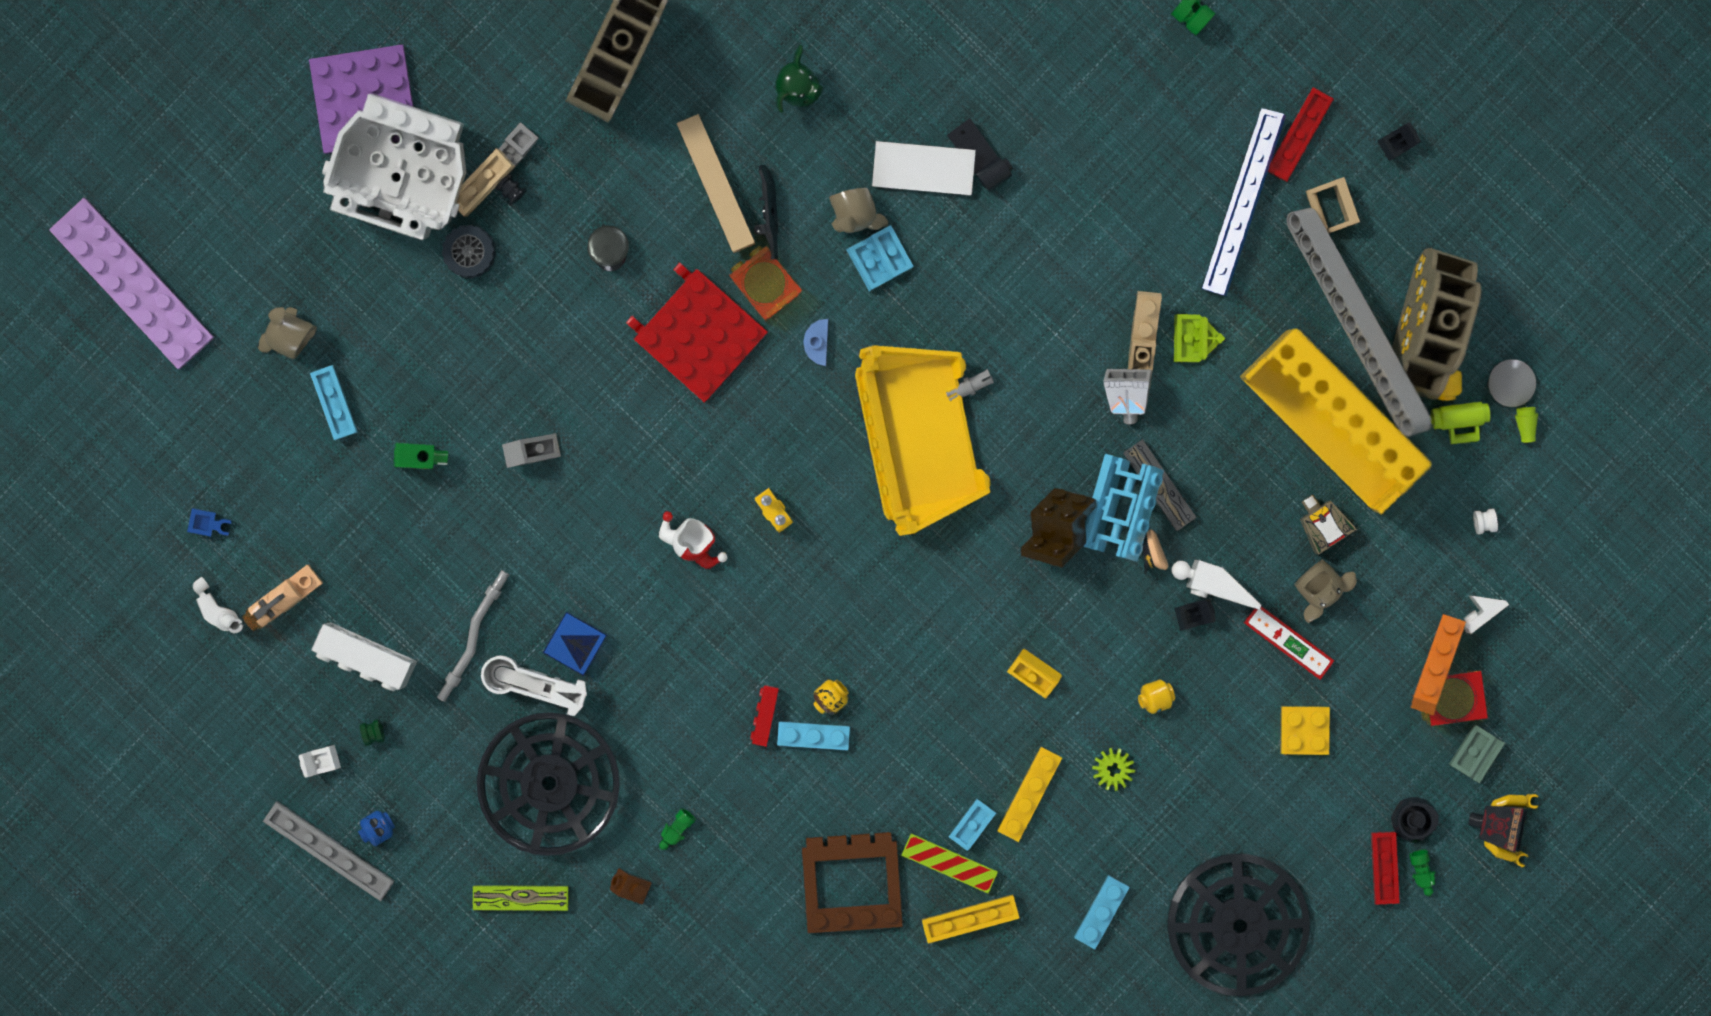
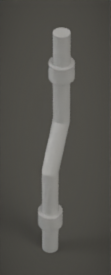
M501 570L493 585H489L485 598L471 619L466 651L453 672H449L447 675L446 683L437 696L443 702L446 701L454 686H458L462 679L460 678L475 654L480 622L494 599L497 600L500 596V590L509 577V574Z

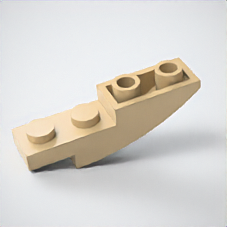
M1137 292L1128 369L1153 370L1162 299L1161 293Z

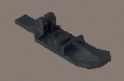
M760 165L758 166V172L762 180V197L759 198V201L765 202L762 212L766 224L756 225L754 232L766 236L770 244L771 260H779L775 183L767 166Z

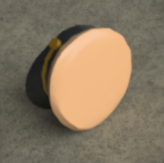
M1150 529L1145 534L1143 541L1145 575L1151 568L1156 567L1166 570L1169 566L1156 532Z

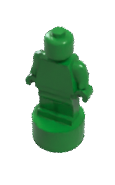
M681 808L671 826H668L667 823L665 824V828L661 833L663 840L659 843L661 850H666L669 845H676L680 840H683L685 838L684 835L682 836L683 831L687 827H691L696 820L686 809Z
M1414 851L1409 854L1411 864L1414 865L1416 874L1414 873L1412 877L1415 879L1417 886L1423 888L1425 895L1432 896L1434 893L1432 885H1435L1434 875L1436 872L1430 871L1428 851Z

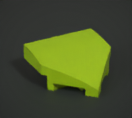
M1192 314L1174 315V362H1200L1206 359L1207 355L1225 340V337L1214 329L1206 317Z

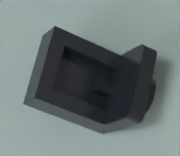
M1408 122L1377 142L1388 160L1391 161L1421 143L1417 131Z
M1210 599L1195 601L1174 608L1180 631L1216 621L1215 610Z

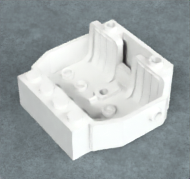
M368 94L364 110L358 111L338 133L330 161L326 160L322 174L325 175L324 193L334 196L330 210L421 240L429 237L432 228L437 230L444 228L452 220V217L455 218L460 204L456 202L458 201L466 175L463 143L459 142L464 123L376 94ZM393 135L400 137L398 144L392 142ZM420 142L423 145V149L416 151L415 143ZM395 172L399 173L401 176V179L398 182L394 181L392 178ZM346 198L349 199V205L344 204ZM358 205L375 206L381 209L379 215L358 209ZM392 212L394 216L403 218V223L391 220ZM416 220L419 223V227L410 226V222Z

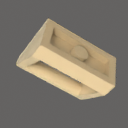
M1344 177L1306 191L1311 208L1317 212L1328 234L1360 222ZM1334 187L1345 222L1328 228L1316 193Z

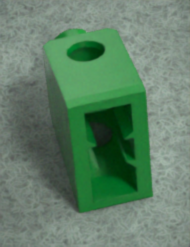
M395 443L393 467L433 469V464L447 465L448 451L434 450V445ZM419 452L427 454L426 461L418 460L417 455Z

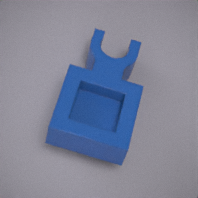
M192 508L187 532L211 537L212 530H217L220 534L228 536L229 532L223 531L221 524H231L232 520H215L216 512Z

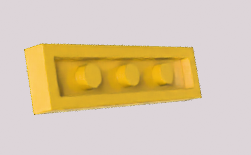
M1040 747L997 830L998 832L1017 842L1020 841L1062 757Z
M1012 894L922 919V924L927 942L932 943L1019 919V914Z

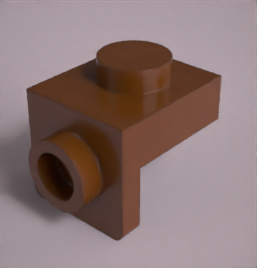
M619 868L611 880L610 890L621 898L643 905L652 883L647 879L629 874Z

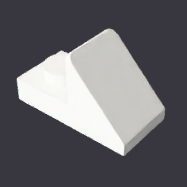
M1469 596L1480 611L1477 613L1475 610L1464 618L1466 621L1464 630L1467 633H1473L1509 604L1504 600Z

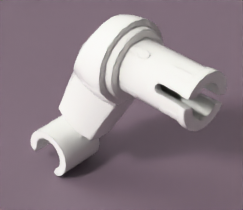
M202 577L196 580L193 584V589L200 596L196 601L203 618L220 630L230 631L231 633L240 632L243 625L240 624L242 621L238 619L237 614L233 610L218 606L211 593L207 595L204 593L209 588V585Z

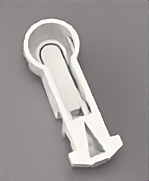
M502 655L490 658L484 664L481 671L483 685L492 693L517 692L568 708L567 714L575 716L584 706L587 695L585 681L578 679L577 683H570L560 680L558 677L551 678L547 674L520 667L514 659Z

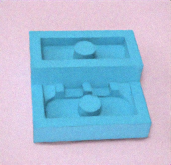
M891 225L847 249L868 291L879 287L914 267Z

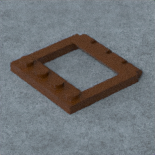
M891 832L875 833V842H870V833L851 835L852 844H847L846 835L827 836L828 845L823 846V837L806 838L807 847H802L808 933L902 927L897 841H892ZM886 857L889 904L818 909L815 861Z

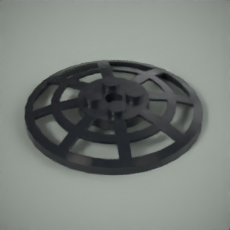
M553 712L535 713L510 723L489 743L478 768L477 795L481 810L488 824L508 844L531 854L561 855L575 851L588 844L608 824L619 798V769L610 746L600 733L589 724L566 714ZM536 720H558L555 734L545 733L526 738L519 729L520 726ZM567 722L587 731L600 745L588 752L579 742L565 736ZM511 733L518 745L508 754L502 768L488 765L496 746L506 735ZM553 740L551 754L538 756L531 744L536 742ZM563 743L575 748L582 757L572 763L561 757ZM523 750L530 763H528L523 772L511 770L510 766L514 758ZM604 753L609 759L612 770V792L599 789V774L594 760ZM587 764L592 776V787L578 784L576 771ZM486 775L500 777V793L505 806L495 813H492L486 797ZM551 776L555 779L556 786L554 789L549 790L543 786V779L545 777ZM507 779L521 781L522 795L512 802L507 789ZM576 793L590 796L583 810L576 816L569 803L573 800ZM596 799L610 801L602 820L587 834L581 821L589 814ZM526 803L538 809L536 823L525 818L517 809ZM560 809L568 820L558 825H545L548 812ZM511 814L520 824L534 830L531 844L513 837L498 821ZM572 827L579 840L564 846L540 847L544 832H560Z
M1232 853L1208 859L1196 866L1185 876L1171 899L1167 930L1173 954L1180 966L1192 979L1217 993L1245 996L1269 990L1281 983L1292 973L1306 950L1310 919L1304 895L1297 883L1286 871L1263 857L1252 854ZM1232 862V877L1218 880L1208 888H1205L1196 879L1201 873L1214 866ZM1242 862L1262 865L1274 871L1278 876L1270 886L1256 878L1243 876ZM1285 882L1295 893L1303 918L1289 919L1286 906L1277 894ZM1233 884V898H1229L1221 903L1213 895L1218 889ZM1243 884L1256 886L1265 892L1255 902L1244 897ZM1190 886L1200 895L1192 909L1190 923H1175L1179 902L1186 889ZM1271 899L1275 901L1279 908L1281 920H1268L1263 910ZM1206 901L1215 911L1211 922L1198 923L1200 910ZM1242 919L1246 922L1244 931H1234L1233 924L1236 920ZM1303 928L1300 947L1289 965L1280 957L1288 940L1289 929ZM1282 929L1280 941L1273 951L1264 942L1267 938L1268 930ZM1176 932L1191 934L1193 945L1202 958L1193 968L1187 963L1180 951ZM1198 932H1212L1213 938L1217 942L1208 954L1201 945ZM1258 949L1267 957L1260 964L1246 968V954ZM1225 950L1236 955L1237 968L1224 966L1215 960ZM1272 963L1282 971L1278 977L1268 983L1246 989V975L1260 972ZM1211 966L1222 973L1237 975V989L1217 986L1205 980L1200 974L1207 967Z

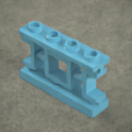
M1105 454L1092 497L1096 499V508L1087 516L1085 522L1086 544L1083 547L1104 552L1107 541L1119 544L1116 556L1137 562L1143 550V541L1149 529V520L1152 510L1156 505V496L1159 486L1162 484L1164 471L1154 466L1142 464L1139 475L1129 473V460ZM1121 476L1127 477L1124 490L1117 489ZM1136 480L1143 482L1139 495L1133 493ZM1120 496L1132 498L1126 521L1114 518ZM1107 522L1114 523L1110 537L1104 535ZM1123 526L1130 527L1126 541L1119 539Z

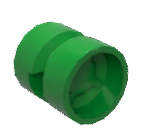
M1182 0L1171 15L1180 23L1185 22L1186 28L1194 36H1197L1216 13L1207 5L1202 6L1200 4L1201 0Z

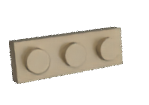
M496 149L462 184L456 203L460 204L458 210L463 216H468L515 167L500 149Z

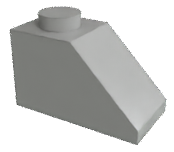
M556 433L522 439L502 445L507 468L561 457Z

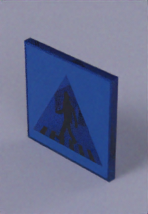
M566 611L543 653L584 676L606 639L607 634Z

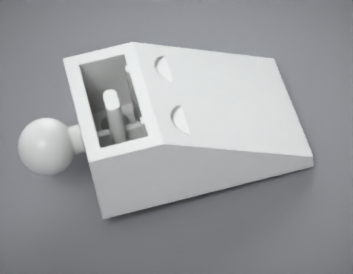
M1194 560L1192 568L1185 561H1178L1172 567V574L1175 578L1184 580L1189 577L1186 587L1191 588V594L1205 598L1210 594L1252 608L1260 609L1261 604L1222 567L1199 560Z

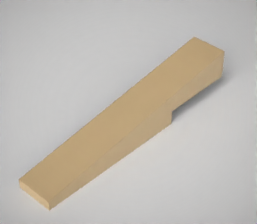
M699 114L677 123L733 253L754 245L753 237Z

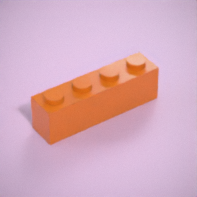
M1442 615L1413 696L1411 708L1434 716L1464 631L1465 621Z

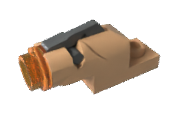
M307 564L292 577L283 581L246 610V614L242 617L253 631L258 628L262 629L269 622L273 621L283 612L288 611L322 585L323 582L311 566Z

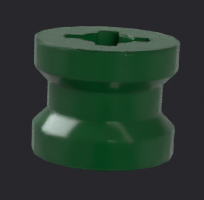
M379 719L373 720L370 724H360V732L365 746H370L376 741L379 743L385 741L384 730Z

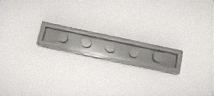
M278 801L263 820L264 823L379 901H382L395 882L385 873Z

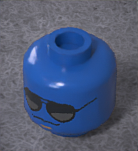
M374 811L360 820L361 830L358 833L364 843L369 841L373 846H378L393 836L395 826L386 812Z

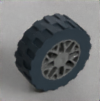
M462 225L457 229H453L445 237L446 240L442 245V256L444 263L454 274L463 278L480 277L490 270L491 265L493 266L494 258L496 257V247L491 236L483 229L473 225Z

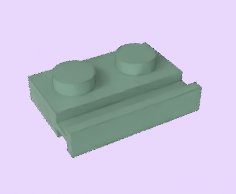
M1474 724L1449 765L1480 783L1505 743Z

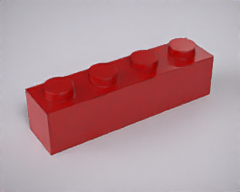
M764 685V688L760 689L759 696L762 698L761 703H757L756 711H759L753 722V725L756 727L755 732H751L750 740H753L752 744L767 747L779 690L778 687Z

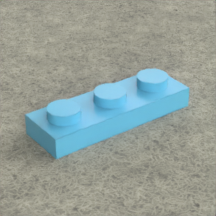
M334 365L310 373L333 439L338 440L357 433L358 431Z
M779 721L777 746L848 750L850 726Z
M1108 875L1074 938L1096 949L1130 887Z

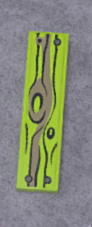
M474 885L473 910L568 911L569 886Z

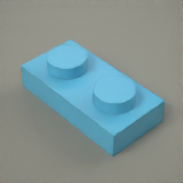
M976 799L950 833L949 838L968 851L995 816L996 812L979 799Z

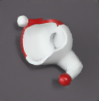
M669 511L664 512L659 538L673 545L675 553L680 558L686 561H695L705 569H711L719 562L727 560V554L724 552L719 553L716 557L709 556L708 551L715 542V536L704 523L688 518L677 530H671L669 522L672 520L673 515Z

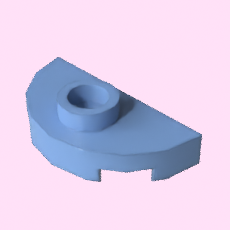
M828 319L818 320L813 323L806 331L803 341L804 349L809 359L822 366H826Z

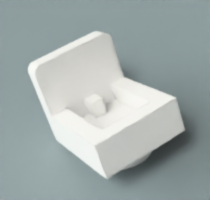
M335 745L299 755L300 767L305 778L341 768Z

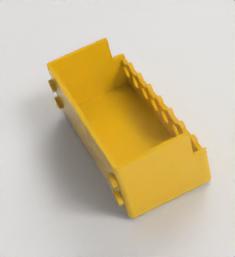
M1298 329L1286 330L1240 376L1375 512L1382 514L1431 467V462Z

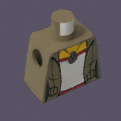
M1314 494L1302 501L1308 514L1302 517L1300 521L1315 554L1322 553L1357 530L1331 501L1320 505Z

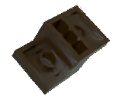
M1054 488L1031 511L1033 536L1020 548L1021 556L1063 568L1086 544L1085 518L1096 508V499L1068 492L1064 489Z

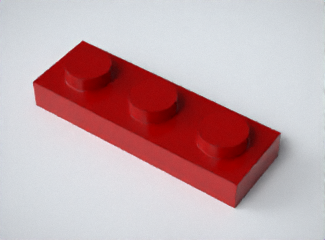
M1371 832L1374 904H1399L1396 832Z

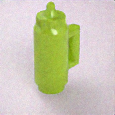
M1473 402L1440 406L1431 410V424L1433 429H1449L1450 444L1480 441L1479 426L1490 422L1488 403ZM1474 426V432L1454 433L1455 428Z

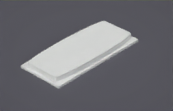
M876 141L872 186L971 195L976 150Z

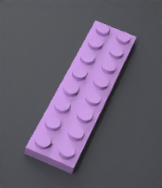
M86 198L78 202L49 229L177 369L180 370L215 338Z

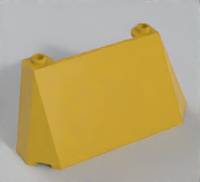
M876 345L860 349L859 357L862 363L861 367L856 368L855 372L857 388L883 512L888 520L893 519L897 525L895 530L899 536L916 533L989 494L991 484L989 476L982 469H976L962 397L958 395V397L950 401L949 398L957 395V393L950 396L946 394V392H950L955 388L958 389V379L963 377L966 370V362L962 358L961 352Z

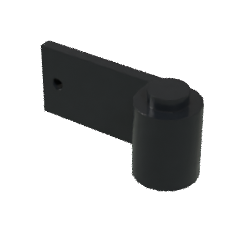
M970 118L947 134L956 148L976 150L974 174L989 193L1012 177L1010 172L1013 170L1012 165L1006 158L1002 160L995 154Z

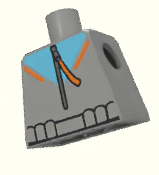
M1151 369L1106 370L1103 381L1110 410L1113 414H1123V422L1125 424L1136 423L1138 421L1137 414H1144L1146 411L1152 376Z

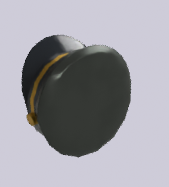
M604 225L597 228L590 235L587 250L590 258L601 269L615 271L625 263L629 243L621 229L615 226Z

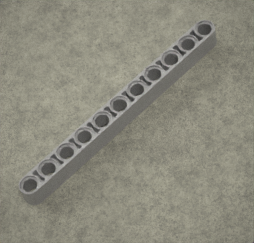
M1313 208L1290 212L1287 216V226L1400 432L1404 436H1410L1429 430L1431 419L1317 212Z

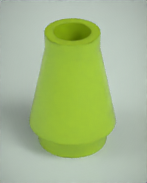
M1523 407L1516 409L1517 414L1514 416L1520 432L1521 442H1535L1538 421L1536 408Z

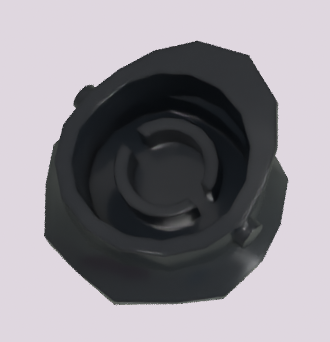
M1410 797L1398 803L1391 816V821L1397 836L1416 843L1425 840L1433 833L1438 825L1439 814L1426 799Z

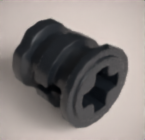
M508 174L497 184L495 189L501 191L502 196L505 199L508 198L510 200L509 205L512 206L523 197L527 189H521L519 187L520 183L517 180L513 181V176Z

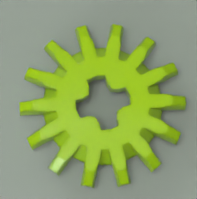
M1109 748V755H1106L1104 751L1100 752L1103 759L1100 760L1096 757L1095 761L1099 763V766H1092L1093 770H1098V774L1093 775L1094 779L1101 778L1098 785L1101 786L1104 782L1107 783L1106 790H1109L1110 786L1114 785L1115 791H1118V784L1120 783L1123 788L1127 787L1124 780L1132 781L1133 779L1128 776V773H1135V769H1129V766L1134 764L1133 760L1126 761L1129 754L1126 753L1123 757L1120 756L1121 749H1118L1117 754H1113L1112 748ZM1117 763V768L1121 769L1120 773L1110 776V771L1107 770V767Z

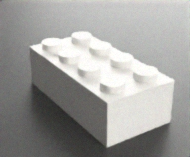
M331 622L323 624L312 648V651L317 653V658L326 662L334 660L339 663L338 667L349 672L351 670L361 672L360 677L372 682L373 680H379L383 682L382 687L391 691L406 687L417 663L412 658Z

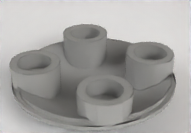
M1506 360L1494 367L1489 376L1487 386L1491 395L1498 403L1508 407H1517L1525 404L1533 396L1536 389V378L1534 372L1526 363L1519 360Z

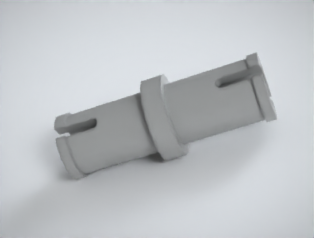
M988 369L970 379L968 377L964 378V382L959 384L958 389L955 388L950 392H946V394L950 396L957 393V395L949 398L950 401L958 397V395L962 398L969 394L972 396L976 394L975 391L991 383L993 384L994 381Z

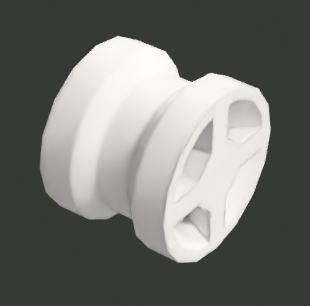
M1488 509L1487 512L1474 511L1473 519L1477 534H1483L1485 531L1497 532L1498 522L1494 509Z

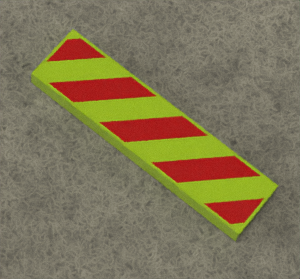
M912 833L901 856L986 893H989L998 871Z

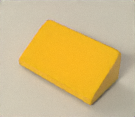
M1022 649L1007 671L1045 699L1058 684L1062 676L1026 649Z

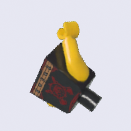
M1527 794L1526 796L1506 795L1493 800L1491 806H1485L1484 815L1471 812L1468 825L1481 828L1479 839L1484 840V846L1495 857L1514 862L1520 867L1525 866V864L1519 862V858L1521 856H1529L1520 851L1528 808H1538L1537 805H1531L1530 803L1532 797H1539L1536 794Z

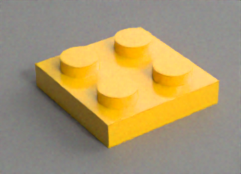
M1281 706L1280 754L1329 755L1330 707Z

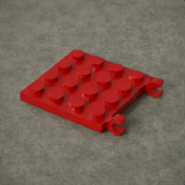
M679 262L673 270L685 280L683 285L645 327L633 316L627 320L626 324L638 333L634 340L705 403L768 332L698 269L691 273Z

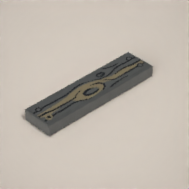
M1143 439L1123 452V455L1130 461V465L1137 475L1140 474L1142 464L1163 470ZM1164 471L1156 502L1175 530L1178 531L1197 517Z

